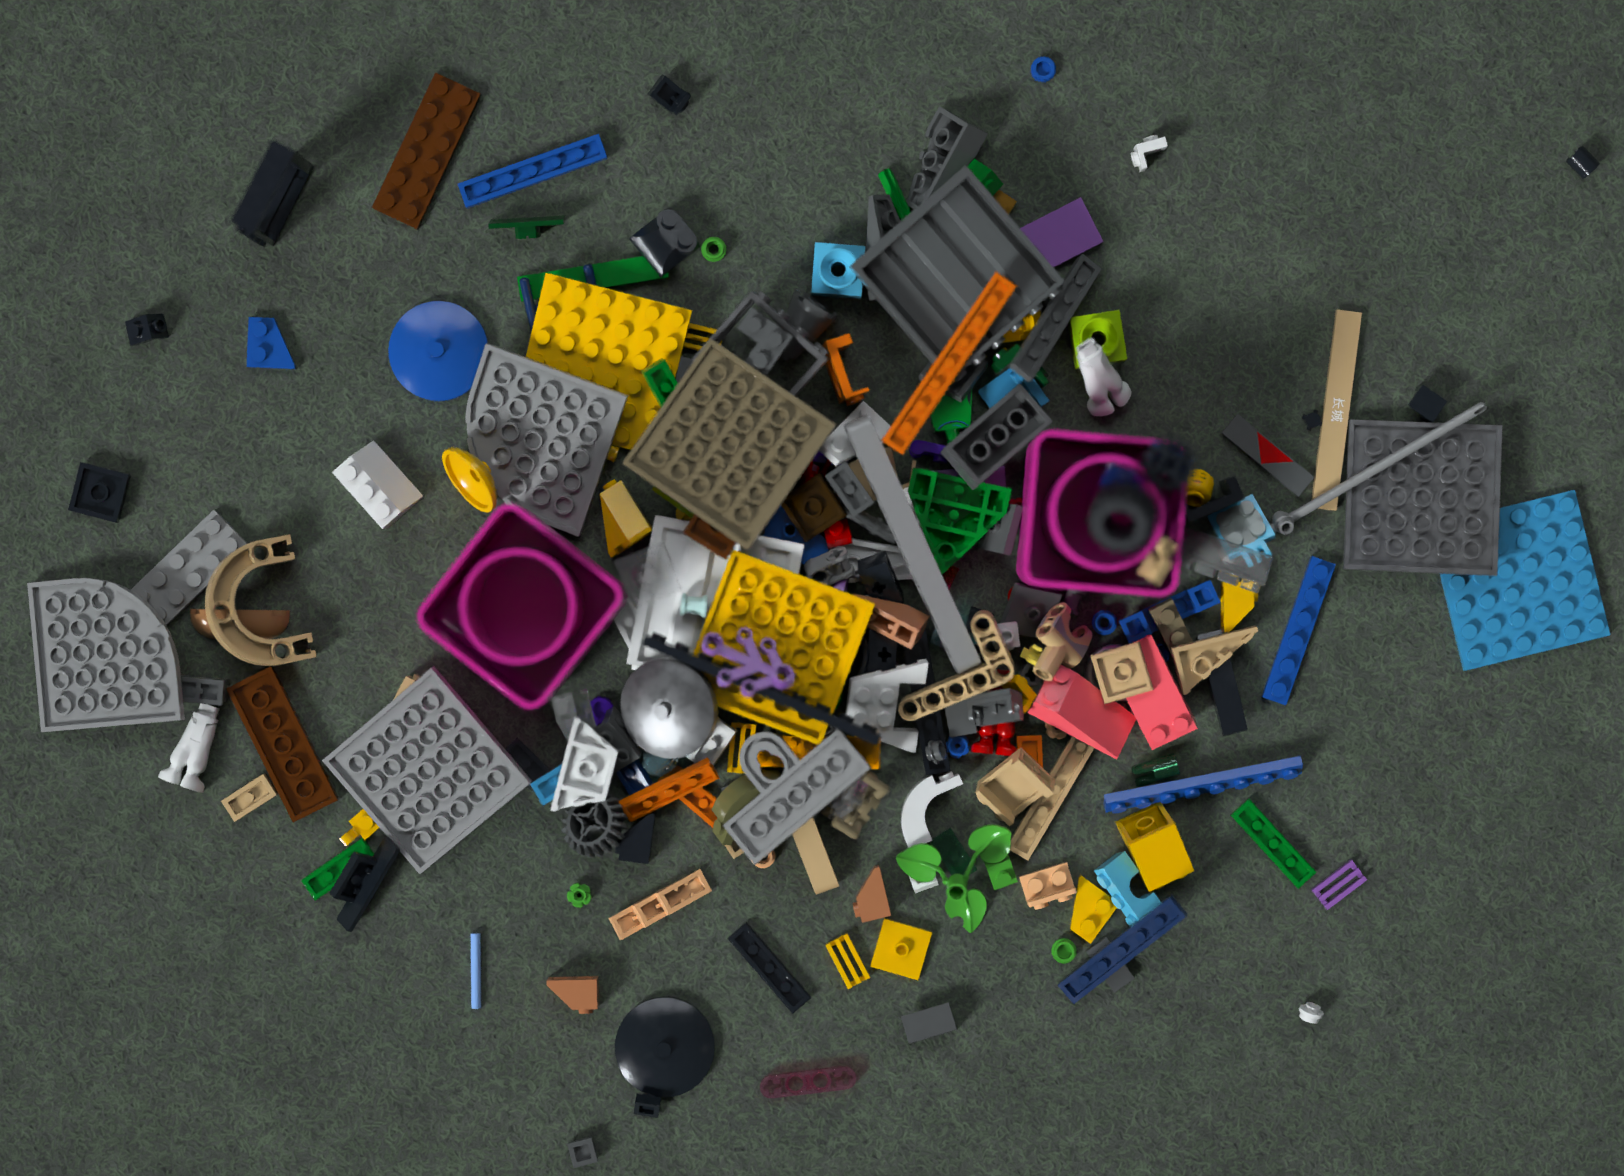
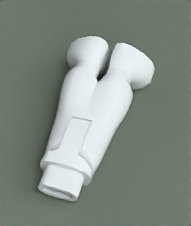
M1088 339L1077 346V359L1086 392L1089 396L1087 408L1090 414L1094 416L1112 414L1114 412L1112 402L1121 407L1130 399L1131 389L1129 385L1121 380L1120 375L1109 362L1102 347L1096 344L1094 339Z
M200 704L198 711H193V716L170 756V767L161 770L158 775L159 778L203 793L205 785L198 776L205 771L208 763L209 752L217 727L215 723L219 721L216 719L219 708L209 704ZM187 766L186 774L181 781L182 770Z

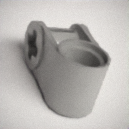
M836 547L820 556L809 559L803 568L807 578L828 586L851 577L855 569L848 561V551L845 547Z

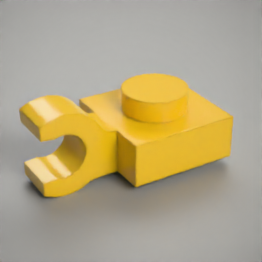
M362 809L349 820L353 828L339 839L345 846H348L359 835L366 840L379 829V826Z

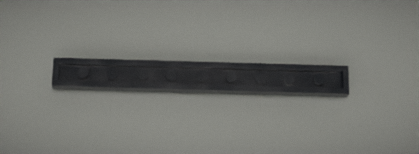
M653 632L652 635L647 633L642 642V645L716 677H718L721 670L737 668L726 662H723L722 665L713 662L714 657L706 653L700 652L699 655L689 652L691 647L683 643L676 642L673 645L666 642L667 637L657 632ZM751 674L733 680L732 684L741 687L744 681H756L761 679V677ZM726 675L721 676V678L725 681L730 680L729 677ZM774 685L756 691V694L876 746L880 740L881 734L877 732V727L865 722L861 726L853 722L854 717L840 712L839 716L830 712L831 708L817 702L816 706L806 702L808 698L794 692L793 695H789L783 692L784 689L776 688ZM745 686L746 690L753 691L751 686Z

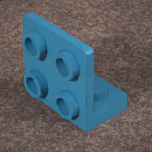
M1011 368L978 391L989 409L1018 384L1024 387L1040 407L1049 401L1034 379L1027 382Z

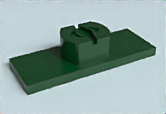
M565 215L490 220L488 228L515 227L516 239H526V236H529V238L541 237L540 226L563 225L566 220Z

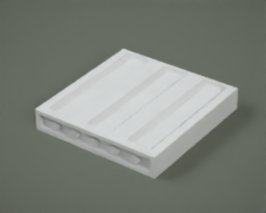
M655 515L626 664L632 665L631 669L633 670L654 659L672 658L642 645L647 633L650 635L653 632L662 634L667 637L666 642L673 645L676 642L683 643L691 647L689 652L692 653L701 634L730 555L727 560H724L684 535L683 531L690 521ZM759 535L749 551L738 543L734 547V550L799 574L804 544ZM682 593L695 597L707 595L706 617L687 613L681 616Z

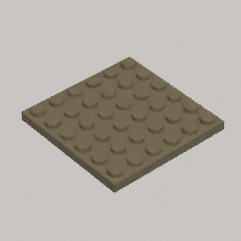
M709 339L623 461V464L749 551L831 434L836 424L724 347Z

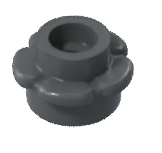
M930 740L925 748L926 756L929 761L933 760L935 764H939V761L946 759L945 746L941 740Z

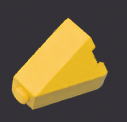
M615 479L603 486L604 491L600 493L608 554L611 558H614L650 535L653 529L622 480L617 482Z

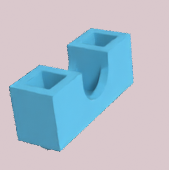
M1125 851L1116 853L1094 870L1098 883L1108 890L1112 896V903L1122 910L1129 927L1161 903L1154 892L1144 894L1140 898L1135 897L1131 893L1130 881L1139 870Z

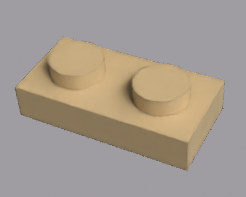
M264 773L221 802L233 821L236 822L277 796L278 793Z

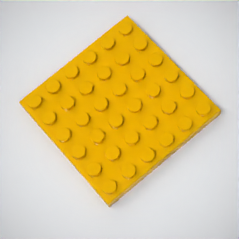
M546 273L526 357L629 395L612 445L632 450L661 409L641 371L663 358L676 379L693 310Z
M733 549L693 653L699 655L700 652L704 653L702 650L704 637L709 633H716L722 637L723 645L748 655L744 645L736 640L738 630L742 627H747L752 631V639L764 663L771 666L768 656L761 653L759 646L764 638L769 637L776 643L775 649L782 664L789 665L795 673L794 683L791 687L784 689L783 692L789 695H793L794 692L808 698L806 702L815 706L817 702L827 705L831 708L830 712L833 713L875 603ZM741 633V634H740V636H741L742 638H744V639H747V638H748V635H747V634H745V633ZM768 643L763 644L766 649L772 648ZM713 644L707 645L710 649H716ZM719 654L712 656L714 657L713 662L720 665L726 662L737 668L744 666ZM700 670L714 690L718 707L817 745L823 741L828 724L756 693L752 697H745L741 693V687L732 683L728 687H723L718 684L716 676ZM754 673L755 675L761 678L766 677V675L762 673ZM778 675L780 680H786L785 676Z

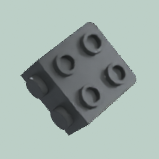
M613 706L606 711L602 724L594 728L598 734L618 750L612 774L640 758L643 751L627 732L621 712Z

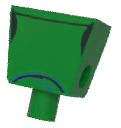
M972 389L962 402L944 394L929 415L934 432L945 431L947 445L961 434L960 429H966L971 425Z

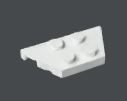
M578 716L574 717L551 811L606 800L618 750Z

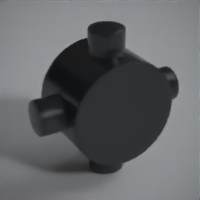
M1314 409L1312 413L1303 414L1302 416L1307 425L1306 429L1309 431L1318 425L1322 426L1318 410Z

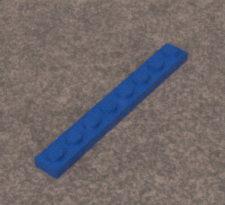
M1301 756L1104 794L1105 812L1121 813L1126 811L1127 808L1137 807L1142 809L1158 802L1168 804L1183 797L1193 799L1203 793L1218 794L1225 789L1234 787L1235 789H1244L1249 784L1254 783L1263 785L1280 778L1285 780L1294 779L1302 773Z

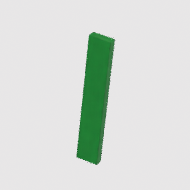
M643 256L591 264L597 286L605 288L669 278L668 273L660 277ZM584 266L518 276L517 281L521 302H524L519 282L521 278L527 277L529 279L533 299L538 300L540 299L546 273L586 283L583 271Z

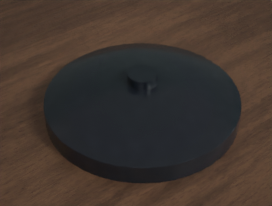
M669 996L651 998L632 1008L622 1020L615 1039V1056L623 1076L636 1089L643 1093L653 1094L656 1097H674L696 1087L708 1073L715 1051L713 1031L703 1013L691 1003Z

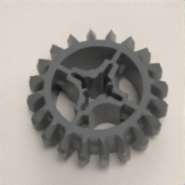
M607 792L605 801L585 803L577 807L572 806L571 810H565L568 817L562 819V821L567 826L561 830L567 834L564 839L570 843L569 847L582 856L586 855L587 857L594 858L595 855L603 857L604 852L612 853V845L615 847L619 846L617 840L618 838H625L621 832L623 829L628 828L623 823L628 817L623 813V806L619 804V799ZM589 821L599 824L600 827L589 823Z

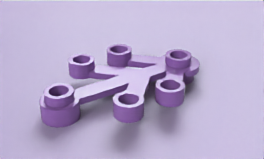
M742 627L738 630L736 640L744 645L748 655L723 645L722 637L716 633H709L704 637L702 642L704 653L710 656L719 654L744 665L732 670H721L717 677L719 685L728 687L733 680L757 672L766 675V677L756 681L746 680L741 686L742 695L752 697L758 690L773 685L779 689H787L794 683L795 673L789 665L782 664L775 649L776 643L772 638H764L759 646L761 653L768 656L771 663L770 666L762 661L752 639V631L747 627ZM745 633L748 635V638L744 639L740 634ZM768 643L772 648L766 649L763 644ZM713 644L716 649H710L707 645ZM726 675L730 680L724 681L721 676ZM778 675L785 676L786 680H780ZM745 686H751L753 691H747Z

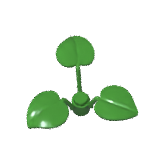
M984 825L971 833L968 845L976 852L973 854L964 875L953 874L947 878L943 869L938 866L941 863L940 852L934 846L926 843L915 844L900 852L896 856V861L908 876L920 882L934 880L936 871L939 872L943 879V884L947 885L946 893L948 897L945 901L947 914L951 919L960 916L964 920L963 927L969 933H972L979 926L985 915L987 901L980 890H967V880L979 855L987 863H998L1006 858L1011 847V831L1003 826Z

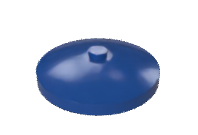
M446 301L426 302L410 309L395 325L389 341V361L397 380L408 391L423 399L448 401L463 396L471 390L488 339L480 322L465 308Z

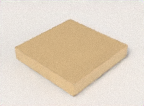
M1140 641L1091 655L1105 704L1154 690Z

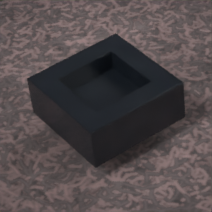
M637 1093L634 1114L658 1118L661 1097H656L650 1093Z

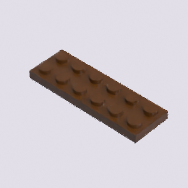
M435 72L372 209L412 228L419 229L481 97L480 93Z
M270 666L226 688L292 822H296L338 801L339 798L274 667Z

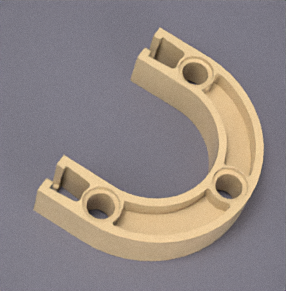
M290 534L254 541L231 552L215 568L207 585L205 611L212 633L229 653L251 664L275 666L316 657L315 650L311 651V649H307L306 654L295 655L292 645L293 642L302 639L303 641H308V643L313 642L311 633L281 639H264L248 631L240 622L235 610L234 599L236 589L248 572L258 567L295 559L294 552L290 553V551L285 552V556L275 557L271 545L280 542L287 545L292 544ZM256 547H260L265 551L264 560H259L255 557L254 550ZM217 606L225 608L227 615L224 619L216 617L215 609ZM278 645H282L286 649V656L283 659L279 658L275 653Z

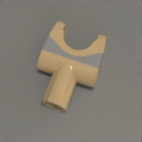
M1064 602L1056 604L1048 611L1036 631V636L1045 645V648L1033 667V673L1045 681H1052L1061 663L1069 669L1078 665L1092 639V632L1085 625L1077 627L1072 633L1070 632L1071 608Z

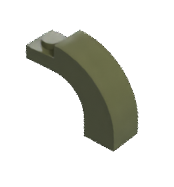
M761 770L767 778L772 780L778 779L782 775L779 770ZM746 774L729 784L718 796L712 807V811L717 816V820L713 825V833L722 845H732L733 842L732 836L723 825L761 794Z

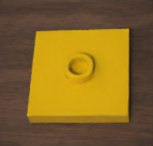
M884 918L870 967L919 980L932 932Z

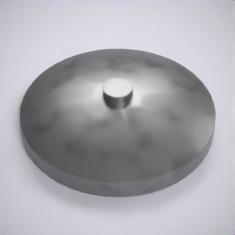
M669 657L658 658L641 665L627 679L621 695V715L627 732L638 746L654 756L667 759L687 756L700 749L709 740L715 729L718 706L716 695L710 682L698 668Z

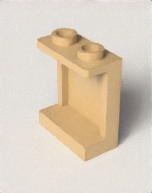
M1019 748L978 781L975 793L978 800L990 807L1000 821H1004L1008 826H1011L1014 823L1015 816L1043 795L1047 799L1054 793L1056 780L1028 753Z

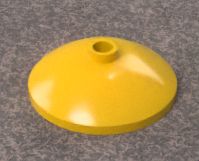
M450 447L442 454L443 465L456 489L476 509L486 513L492 511L496 507L497 492L490 467L484 461L463 449Z

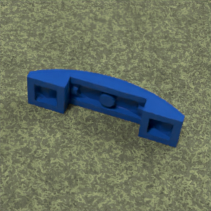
M1211 580L1186 589L1119 620L1128 643L1137 641L1158 630L1148 609L1169 598L1173 599L1182 619L1221 603Z

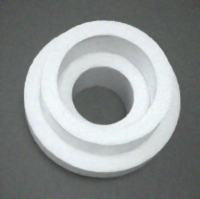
M1306 1002V1005L1302 1004L1299 1007V1017L1309 1023H1319V1020L1324 1016V1012L1320 1010L1321 1007L1312 1002Z

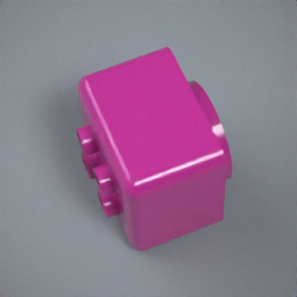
M1050 430L1043 432L1028 444L1021 505L1023 509L1020 519L1016 572L1023 583L1030 586L1144 596H1165L1174 591L1179 580L1187 484L1184 482L1181 484V491L1176 486H1173L1172 492L1168 493L1167 486H1163L1162 490L1159 491L1158 483L1155 482L1150 485L1149 481L1152 477L1143 475L1148 470V467L1141 466L1142 462L1148 461L1143 453H1151L1152 449L1149 444L1153 442L1158 443V439ZM1158 461V462H1152V466L1158 464L1159 461ZM1164 473L1156 475L1163 481L1172 482L1169 475ZM1119 481L1120 485H1123L1124 481H1129L1131 486H1135V484L1141 485L1140 490L1144 491L1146 489L1150 492L1148 497L1155 499L1154 506L1158 509L1156 524L1150 540H1147L1143 548L1138 547V550L1135 552H1131L1129 549L1127 554H1121L1120 550H1116L1115 553L1110 552L1111 548L1109 547L1102 548L1100 546L1101 542H1095L1092 538L1094 533L1089 532V523H1087L1089 512L1097 493L1102 491L1103 487L1108 484L1112 487L1113 482ZM1117 510L1110 512L1112 518L1119 523L1132 524L1136 522L1132 515L1125 511ZM1162 535L1178 545V547L1168 560L1173 563L1160 585H1157L1138 574L1137 571L1151 551L1156 553V544Z
M507 504L495 510L421 605L418 611V623L427 634L520 706L536 708L549 702L557 694L626 605L628 592L620 580L531 511L523 507Z

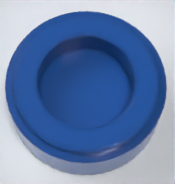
M1041 56L1033 61L1031 75L1036 81L1048 82L1055 75L1056 65L1051 58Z

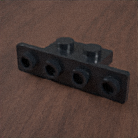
M387 836L383 838L373 856L354 851L330 891L334 899L346 901L337 916L338 922L346 931L352 932L400 852V848Z

